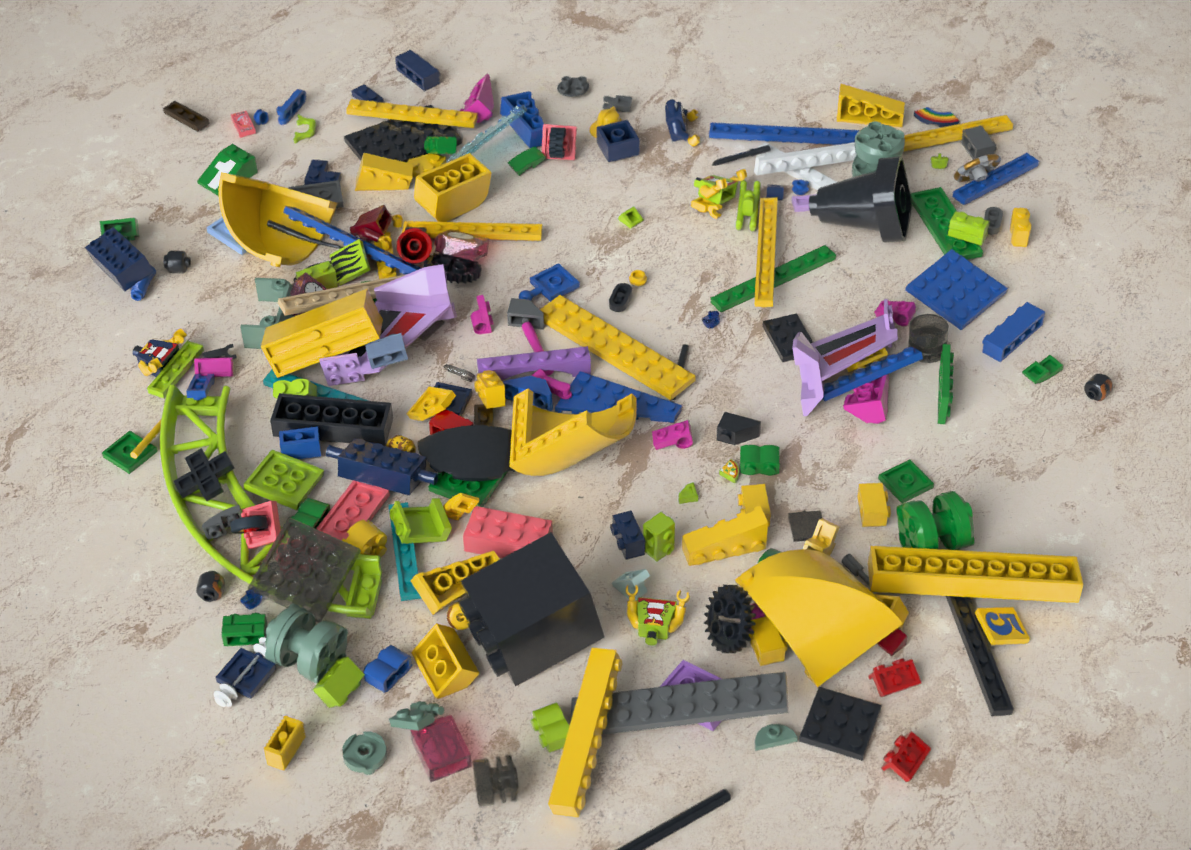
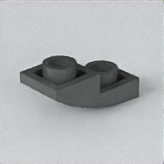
M240 505L230 507L214 515L202 525L207 540L227 534L226 528L230 527V522L241 518L242 510Z

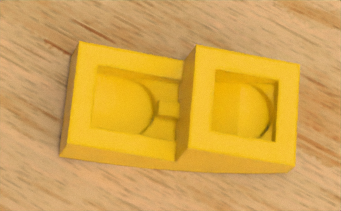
M460 493L448 500L443 505V508L448 518L459 520L464 512L469 514L479 502V498Z

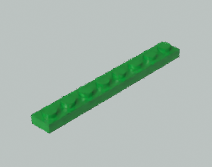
M823 245L776 267L774 288L836 260V254L829 247ZM756 277L711 297V304L722 313L754 298Z

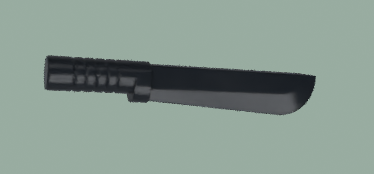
M770 145L752 148L750 151L719 158L712 163V166L771 151Z

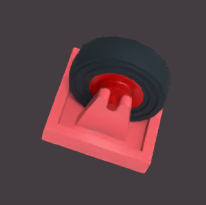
M268 501L242 509L241 518L230 522L232 533L244 534L248 549H255L282 541L277 501Z

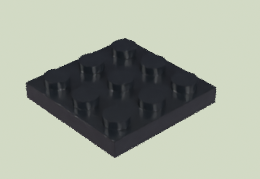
M818 687L801 731L799 742L863 761L881 711V705Z

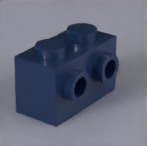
M632 510L612 515L610 530L612 535L615 536L618 549L622 551L625 560L645 555V538Z

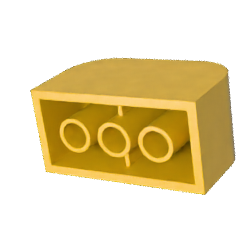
M468 153L416 176L414 200L438 222H447L477 208L483 203L489 192L491 171L472 154Z

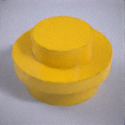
M634 270L629 276V282L635 286L644 285L647 281V276L642 270Z

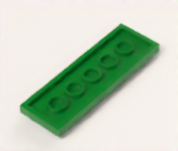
M942 187L911 193L912 205L944 255L952 249L967 260L983 256V250L978 244L948 236L950 220L957 210Z

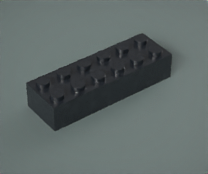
M279 393L270 423L273 437H279V431L318 427L320 441L351 443L356 438L386 446L393 422L392 404L389 402Z

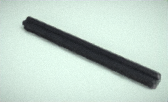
M722 789L616 850H644L731 800V795L727 789Z

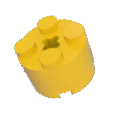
M363 519L356 522L347 531L349 534L347 539L343 538L341 541V550L344 552L382 557L387 551L385 547L387 535L370 520L366 522Z

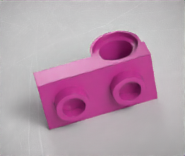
M484 295L476 296L479 310L474 311L470 316L473 330L476 334L492 333L490 325H494L492 315H488V312H491L489 301L485 302Z
M888 300V305H892L895 323L899 326H907L916 313L915 303ZM881 301L874 311L876 317L884 315V301Z
M688 420L652 431L653 444L656 450L674 444L678 448L685 449L693 443L691 425Z

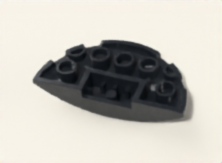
M484 425L461 426L436 432L417 441L420 455L426 457L433 470L440 474L442 472L452 474L453 478L457 480L488 481L501 478L502 474L509 470L515 472L514 469L509 467L512 434L510 429Z

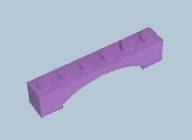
M587 346L477 359L478 373L486 370L495 371L501 381L517 374L538 371L539 369L566 372L572 374V377H576L580 371L591 375V359Z

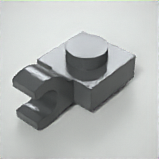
M616 95V98L604 96L603 102L608 103L603 104V109L615 107L618 111L630 112L632 97Z

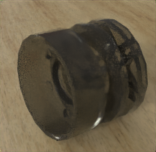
M934 314L919 315L911 320L908 347H913L922 352L923 359L919 360L920 362L933 363L941 360L943 344L948 343L949 325L947 321Z
M511 754L505 755V765L503 766L500 756H496L495 767L490 766L488 758L473 759L474 781L479 807L494 805V794H499L502 804L506 803V793L508 792L511 802H517L519 783L517 769Z

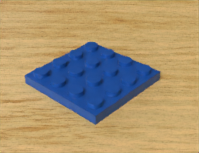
M951 249L906 285L905 291L962 330L1006 294L1008 288Z

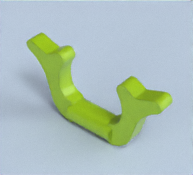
M300 114L297 115V125L308 124L309 130L304 133L295 132L294 143L314 136L316 128L314 119L304 118Z

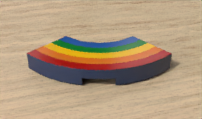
M929 107L914 111V117L927 125L931 123L939 125V127H947L959 124V120L952 112H937Z

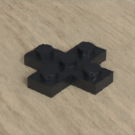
M201 448L185 457L191 471L174 480V483L182 498L200 489L204 499L209 501L224 492L218 478L235 469L226 451L208 460Z

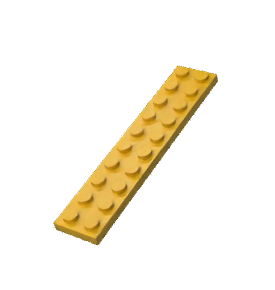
M561 295L540 309L544 314V324L580 346H588L590 352L669 400L675 398L696 381V375Z

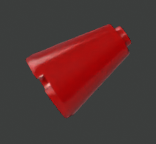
M410 228L398 237L396 244L397 252L408 263H422L431 254L432 241L430 236L421 229Z

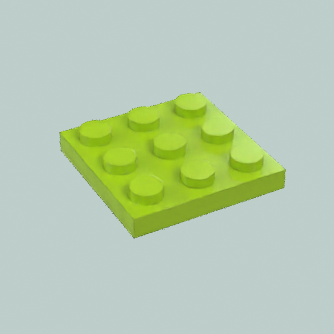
M271 450L246 480L243 490L297 510L324 476V469Z

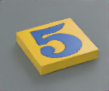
M1014 607L977 608L975 615L991 645L1027 644L1030 637Z

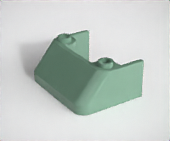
M255 277L258 301L278 302V298L303 294L286 279ZM279 306L277 316H266L261 319L259 325L241 324L244 348L262 349L261 343L266 327L302 313L285 316Z

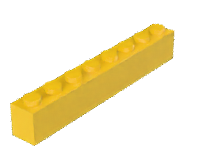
M591 648L548 802L551 811L555 815L579 817L581 809L585 807L586 790L591 785V771L596 766L597 749H600L602 744L601 734L607 726V712L612 707V694L617 688L618 672L622 670L623 663L617 650Z

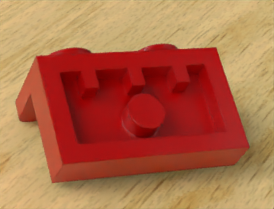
M904 658L893 661L892 666L885 667V664L873 668L874 672L868 675L869 680H874L880 698L921 684L912 659L905 661Z
M912 731L905 736L901 734L894 741L895 748L891 749L884 756L883 760L885 762L881 767L883 771L891 768L906 782L913 778L932 749Z

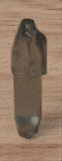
M444 365L445 370L460 376L461 379L472 382L476 377L468 370L453 365Z

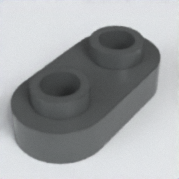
M989 207L985 211L984 220L990 221L988 227V234L990 235L997 234L1000 231L1003 211L1000 208Z

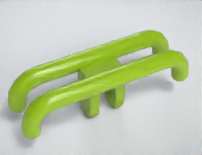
M746 180L740 182L736 230L738 231L743 227L744 216H751L750 231L753 232L757 228L760 181L754 182L753 191L747 190Z

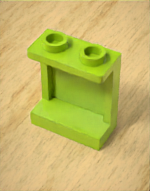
M432 498L430 505L427 507L402 508L400 501H395L390 509V519L395 525L396 534L399 536L402 544L446 541L452 529L440 498Z

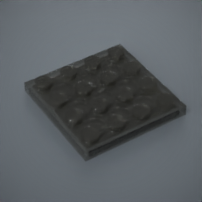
M288 517L249 584L248 589L286 608L295 603L309 610L315 616L316 622L320 623L361 550Z

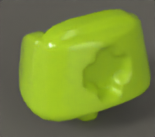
M938 153V157H931V166L934 169H945L949 158L941 157L942 154Z

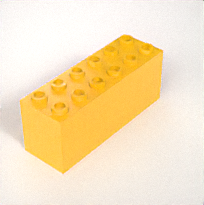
M364 289L266 327L261 348L276 377L279 378L318 363L320 358L333 357L380 339L383 319L368 289Z

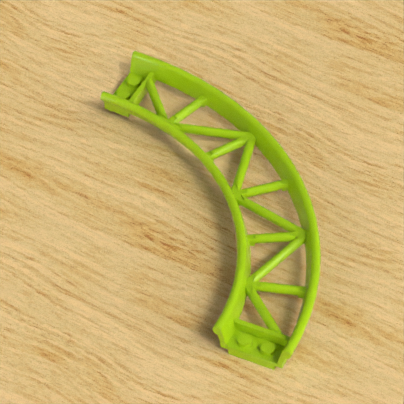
M169 385L160 429L162 470L172 503L184 525L200 546L229 572L275 597L318 610L346 614L347 617L371 619L375 613L382 583L380 556L344 552L317 544L321 556L318 557L320 564H315L316 571L311 569L309 576L305 574L292 594L266 584L251 575L279 571L278 563L257 565L276 546L279 547L281 543L287 544L288 538L293 541L295 534L280 526L282 541L266 545L250 562L246 538H244V534H241L240 568L227 560L211 544L210 541L213 538L207 540L206 535L202 533L193 519L185 501L220 510H226L236 505L213 499L206 501L204 497L195 495L201 492L200 489L182 498L174 483V480L178 479L175 454L208 446L205 451L208 460L216 449L218 450V455L224 451L227 453L224 428L226 407L231 388L224 386L221 396H207L201 400H194L193 398H187V395H183L175 385ZM177 415H186L209 438L174 445ZM198 416H217V434ZM233 470L218 478L220 484H227L241 510L255 506L241 487ZM330 566L354 571L349 592ZM319 567H321L344 599L346 606L303 597V592Z

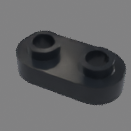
M620 283L614 287L609 298V308L612 311L622 312L627 308L632 297L631 285Z

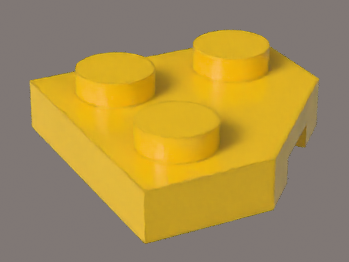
M426 154L409 159L407 163L413 164L412 177L416 178V176L445 164L447 160L445 156Z
M429 386L406 414L410 419L423 421L449 407L456 395L452 390Z

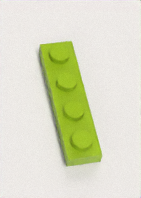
M187 340L147 387L148 393L165 398L169 385H176L193 365L194 359L204 352L203 345Z

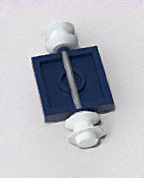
M265 637L259 639L260 644L253 646L256 654L240 648L215 677L216 682L221 684V691L214 692L217 704L222 707H230L232 705L231 699L236 700L238 698L237 692L252 699L276 670V664L265 658Z

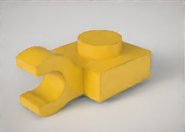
M702 197L692 200L691 207L698 209L699 212L709 211L713 218L721 217V214L717 213L716 210L721 209L722 205L715 204Z

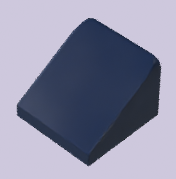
M768 184L766 198H777V200L782 201L784 186Z

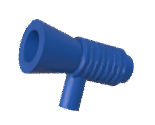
M152 265L151 267L154 271L131 287L132 299L140 301L144 298L150 281L156 275V269Z

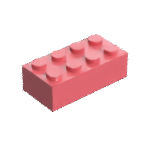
M475 506L463 534L464 551L476 554L495 551L499 558H504L550 532L553 534L552 520Z

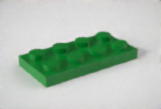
M943 344L939 366L937 424H945L946 417H950L951 406H948V404H952L953 392H950L953 389V379H950V377H953L954 366L950 364H953L954 352H950L951 344Z

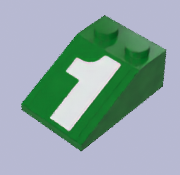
M232 143L218 153L197 180V183L219 196L221 172L251 178L258 173L256 159L253 155Z

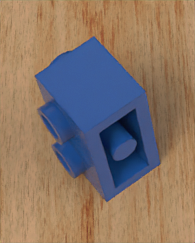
M318 427L279 431L281 453L295 459L321 457Z

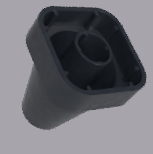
M901 156L879 158L877 169L818 188L817 195H810L809 197L811 216H818L820 222L880 231L883 242L906 241L911 218L912 201L903 158Z

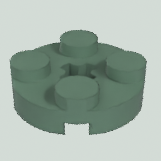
M366 731L358 736L354 734L343 745L344 764L352 771L364 773L365 775L373 774L376 769L384 764L387 758L385 742L380 735L374 732ZM369 750L367 755H361L360 751Z

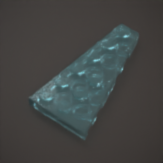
M524 105L514 107L510 111L511 114L509 116L500 118L497 121V125L494 127L490 126L484 131L485 134L483 132L478 134L472 143L468 142L459 153L455 152L446 162L448 163L468 153H475L527 111Z

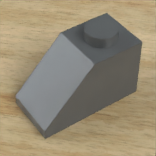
M511 298L507 311L508 326L522 327L524 322H531L534 329L544 330V314L530 300Z

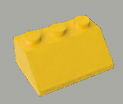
M436 623L411 652L436 699H441L466 689L480 674L458 634L452 627Z

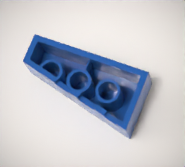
M531 91L501 97L500 114L529 148L542 146L544 123L541 116H539L538 108L535 107Z

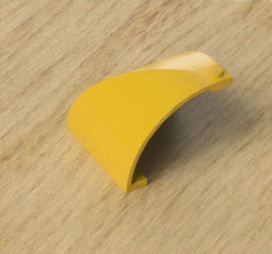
M221 172L219 203L222 217L233 238L245 250L256 257L270 261V265L280 268L281 265L299 264L313 253L319 244L307 242L268 227L267 222L268 220L274 221L306 236L322 241L325 236L324 234L316 232L314 227L308 228L303 226L301 221L289 219V215L283 213L285 206L296 207L330 224L337 206L336 202L269 182Z
M529 388L514 396L509 467L519 473L531 476L554 474L627 437L634 428L637 398L630 394L617 401L616 406L595 413H590L586 410L581 414H562L534 406L533 392Z
M797 549L781 552L760 561L735 579L736 584L739 587H743V591H748L750 598L777 628L806 669L804 671L806 676L817 687L902 625L898 616L833 557L819 551Z

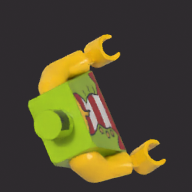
M741 169L736 172L737 177L733 176L730 179L716 175H710L703 179L697 177L694 181V187L699 188L698 195L715 204H722L735 198L737 184L747 177V172L745 169Z
M627 585L626 594L629 596L627 601V617L633 628L638 629V636L646 637V644L654 646L657 644L658 639H668L669 634L676 631L683 624L686 611L685 603L690 600L688 592L685 599H680L681 590L677 592L676 596L679 600L677 605V601L642 597H638L635 600V596L638 594L637 585H635L636 592L633 594L628 592Z

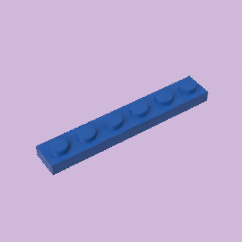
M1025 153L987 173L988 177L980 182L974 180L954 190L952 197L966 205L1038 166L1039 161L1029 153Z
M908 347L898 354L887 356L882 361L873 362L866 368L857 369L850 375L840 376L838 380L831 383H824V397L822 400H830L923 359L922 352L913 347Z

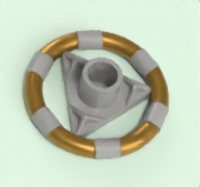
M997 154L978 157L961 166L955 172L954 180L966 182L975 179L976 182H980L988 177L987 173L999 165L1001 157Z

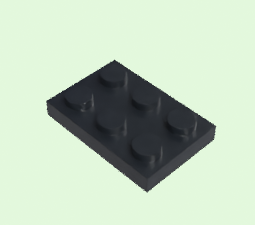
M797 313L763 321L762 327L782 363L794 360L793 339L798 332H802L810 344L813 343Z

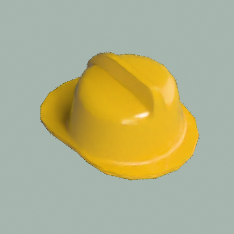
M611 107L599 112L597 120L589 128V132L593 137L597 138L598 126L622 121L616 108Z

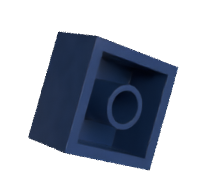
M628 120L597 127V144L608 162L639 155L640 139Z

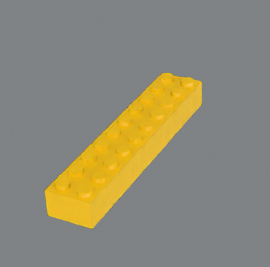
M870 546L867 563L870 591L879 593L1079 603L1083 588L1082 576L1077 557Z

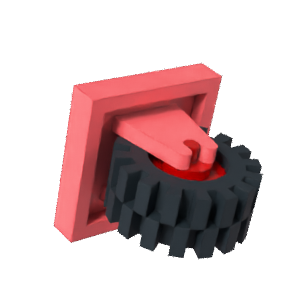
M543 124L542 153L545 157L549 159L575 160L577 126Z

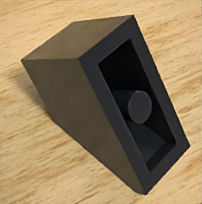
M724 412L717 426L716 440L737 445L758 438L760 436L761 421Z

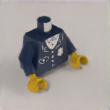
M674 99L668 100L665 105V117L672 142L688 140L689 144L694 147L700 143V137L697 134H694L692 137L689 136L687 119L690 122L698 118L696 116L698 111L693 109L688 112L687 109L683 108L681 102H676Z

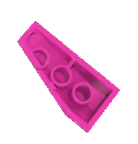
M488 73L475 84L470 97L464 102L465 108L459 110L477 113L478 119L476 123H481L484 119L488 120L493 115L494 101L490 75Z
M889 374L853 389V394H848L845 397L844 410L865 423L878 424L886 421Z

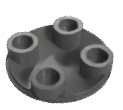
M564 76L557 86L558 92L568 97L580 96L589 89L587 78L583 76L578 78Z

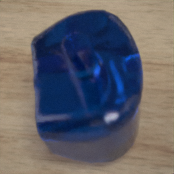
M708 311V315L702 318L705 327L712 329L720 323L718 311Z
M253 588L246 590V594L240 599V602L247 609L251 610L260 604L262 597L260 590Z

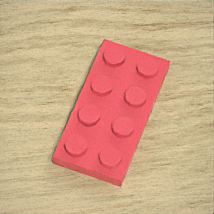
M353 480L314 531L315 537L341 547L342 539H347L349 536L347 531L356 522L363 519L367 522L373 519L390 496L389 490Z

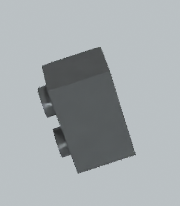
M982 126L963 130L961 143L973 160L995 153L996 144Z

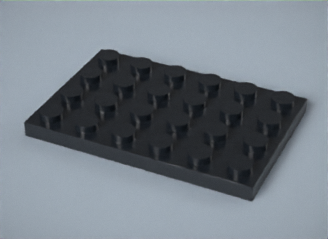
M431 104V105H428V106H424V107H427V108H434V107L432 106V104ZM395 119L383 121L344 136L345 143L360 161L362 160L363 153L407 163L409 159L430 154L424 148V142L427 137H455L456 146L462 144V138L449 125Z

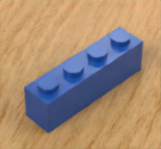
M1026 302L1022 307L1019 306L1014 314L1008 316L1001 325L996 326L991 334H987L984 337L982 352L1001 363L1043 325L1045 311L1029 302Z

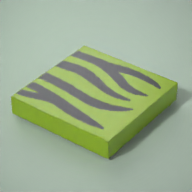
M360 239L330 254L332 266L336 271L337 283L340 286L371 270L363 242Z

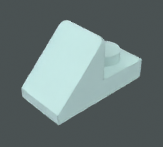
M646 569L625 572L611 584L628 599L629 596L626 594L627 585L628 592L631 594L636 592L635 585H637L638 594L635 596V600H637L638 597L647 593L644 580L650 575Z

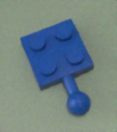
M558 263L530 277V284L535 289L521 291L518 298L532 301L533 297L543 294L551 302L559 295L564 296L579 288L580 282Z

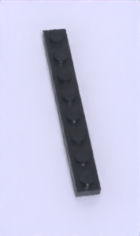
M946 596L991 716L1012 715L1014 708L982 626L975 615L976 611L971 598Z

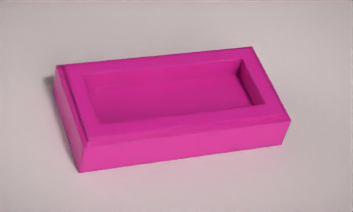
M233 357L194 359L195 374H201V376L214 374V377L233 376Z

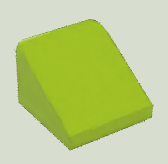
M634 206L617 218L629 228L636 226L644 220Z

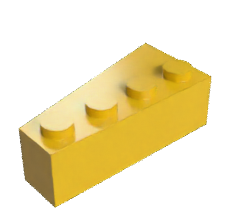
M840 83L837 122L869 124L877 121L892 127H902L905 102Z
M761 505L754 507V511L745 514L744 511L736 514L737 518L725 521V519L717 521L718 523L711 528L705 526L682 535V550L688 565H700L706 562L765 550L768 521Z
M491 551L464 561L452 563L451 565L416 574L410 581L432 615L466 595L461 580L500 559L495 551Z

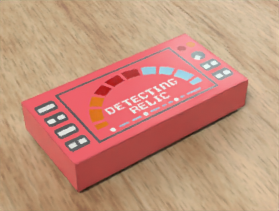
M247 111L230 114L240 137L256 134L255 127Z

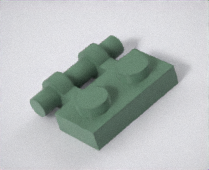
M418 701L410 705L411 710L404 708L397 711L395 716L389 718L391 727L419 731L435 722L434 718L438 715H443L445 710L443 706L437 703L427 704L426 702Z

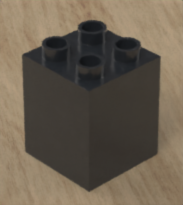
M552 532L461 580L467 597L458 601V604L468 621L467 625L479 646H483L487 653L485 656L495 675L499 677L507 672L515 686L605 637L590 591Z

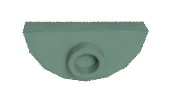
M770 724L762 727L757 732L754 742L755 751L797 742L798 737L787 726Z

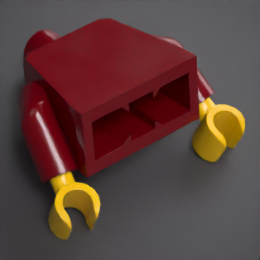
M381 205L360 215L355 225L350 227V233L354 236L358 235L360 239L365 241L369 239L377 243L379 241L382 243V248L388 250L389 245L392 246V239L390 236L383 235L386 233L391 221H393L394 227H402L403 218L399 214L391 216L386 206Z

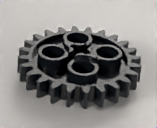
M439 252L438 255L433 253L424 261V267L443 264L447 281L450 283L456 282L459 284L463 282L466 284L467 281L470 283L477 281L481 276L482 270L481 265L477 261L468 259L469 256L463 257L462 254L456 255L455 253L449 254L448 252L443 254Z
M724 584L723 587H718V591H713L714 597H709L710 605H706L708 612L704 613L707 617L704 624H707L708 628L705 632L710 633L707 639L713 640L711 646H716V651H721V653L735 654L736 652H741L742 647H747L746 641H751L749 633L754 634L751 626L756 625L752 621V618L756 616V614L752 613L755 606L750 605L752 598L747 597L748 591H743V587H738V585ZM719 616L740 619V622L720 619Z

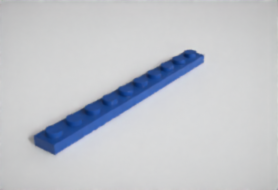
M710 122L709 138L840 145L854 143L855 136L860 130Z
M285 206L283 213L289 215V219L303 222L302 225L308 228L314 227L316 232L324 235L328 234L332 240L343 241L345 246L360 239L296 207ZM360 239L363 242L366 255H371L373 260L380 262L382 260L386 262V266L390 268L396 267L400 269V273L405 275L422 269Z

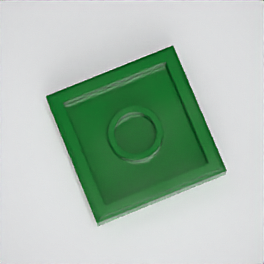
M128 431L102 452V456L130 474L158 451L157 447L150 443L136 459L132 458L131 452L143 438L132 431Z
M910 459L880 473L878 476L883 485L902 504L934 488V483Z

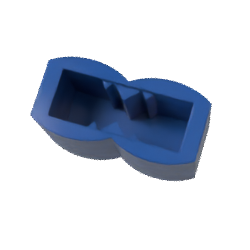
M393 645L382 649L378 658L365 666V682L384 693L388 692L398 679L406 675L412 667L411 656Z

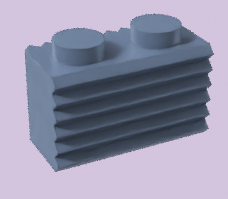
M401 333L391 334L388 337L365 344L372 369L408 360Z

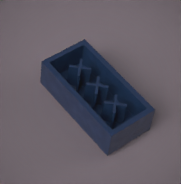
M114 227L105 231L103 235L91 241L85 247L93 262L123 291H127L154 271L146 257Z

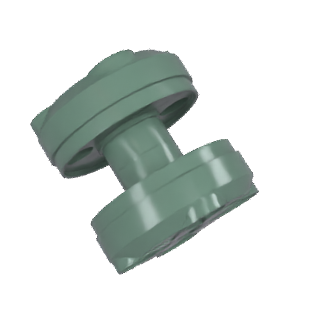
M877 121L869 123L867 127L858 131L855 136L854 147L857 155L852 164V177L876 170L879 158L902 156L905 145L904 132Z
M295 603L272 619L267 626L265 658L284 667H290L297 663L299 674L316 684L338 659L346 657L347 628L327 620L321 621L316 625L315 616L309 610Z

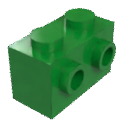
M136 218L99 221L101 235L114 227L128 241L139 237L138 220Z

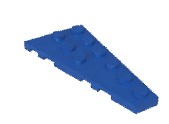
M581 371L570 385L569 391H571L572 397L569 399L561 398L555 406V413L572 411V414H579V412L586 410L590 413H595L616 406L617 401L633 394L637 398L636 420L639 417L649 418L651 421L674 423L682 411V405Z

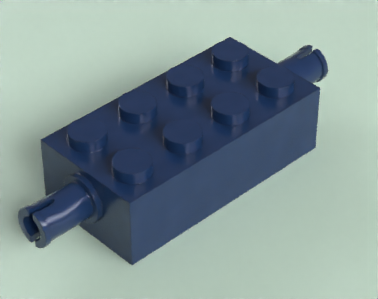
M356 438L345 449L329 445L326 450V457L338 459V477L409 496L421 481L436 485L438 482L439 474L426 471V457L417 453H410L399 448H390L379 443H371L364 439Z

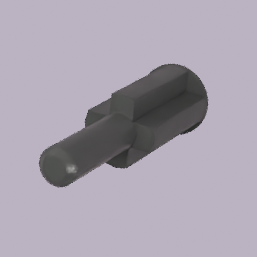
M851 554L845 555L841 562L856 577L859 575L870 587L869 577L863 572L864 567Z

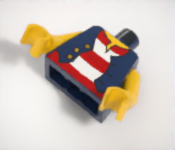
M178 329L169 340L159 341L151 339L144 347H134L133 356L137 357L138 367L145 376L153 375L157 377L179 351L178 344L183 343L184 338L187 336L183 329Z

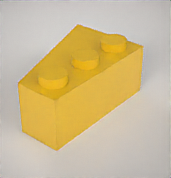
M363 153L356 176L355 191L408 190L413 175V164Z

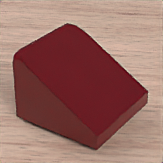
M897 628L879 641L877 645L893 656L906 646L907 635Z

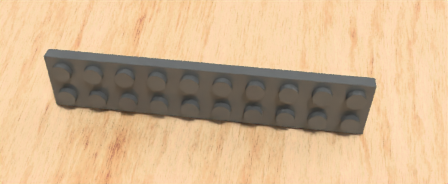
M786 672L614 692L612 694V707L608 710L606 716L607 726L603 729L601 735L788 713ZM578 697L572 698L571 720Z

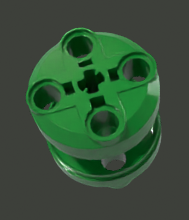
M948 491L935 496L932 505L933 514H931L927 505L921 500L906 502L898 505L896 508L899 541L902 547L938 549V537L948 550L964 549L975 543L972 508L955 491Z

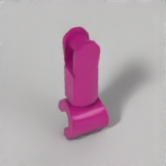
M541 369L531 375L545 379L551 393L560 398L569 399L572 397V393L569 391L571 388L570 384L547 376Z

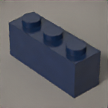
M411 49L395 56L396 70L423 91L440 84L439 70Z

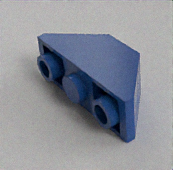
M526 376L503 381L505 385V399L514 401L515 395L529 388L533 392L534 406L549 411L553 410L552 393L545 379Z

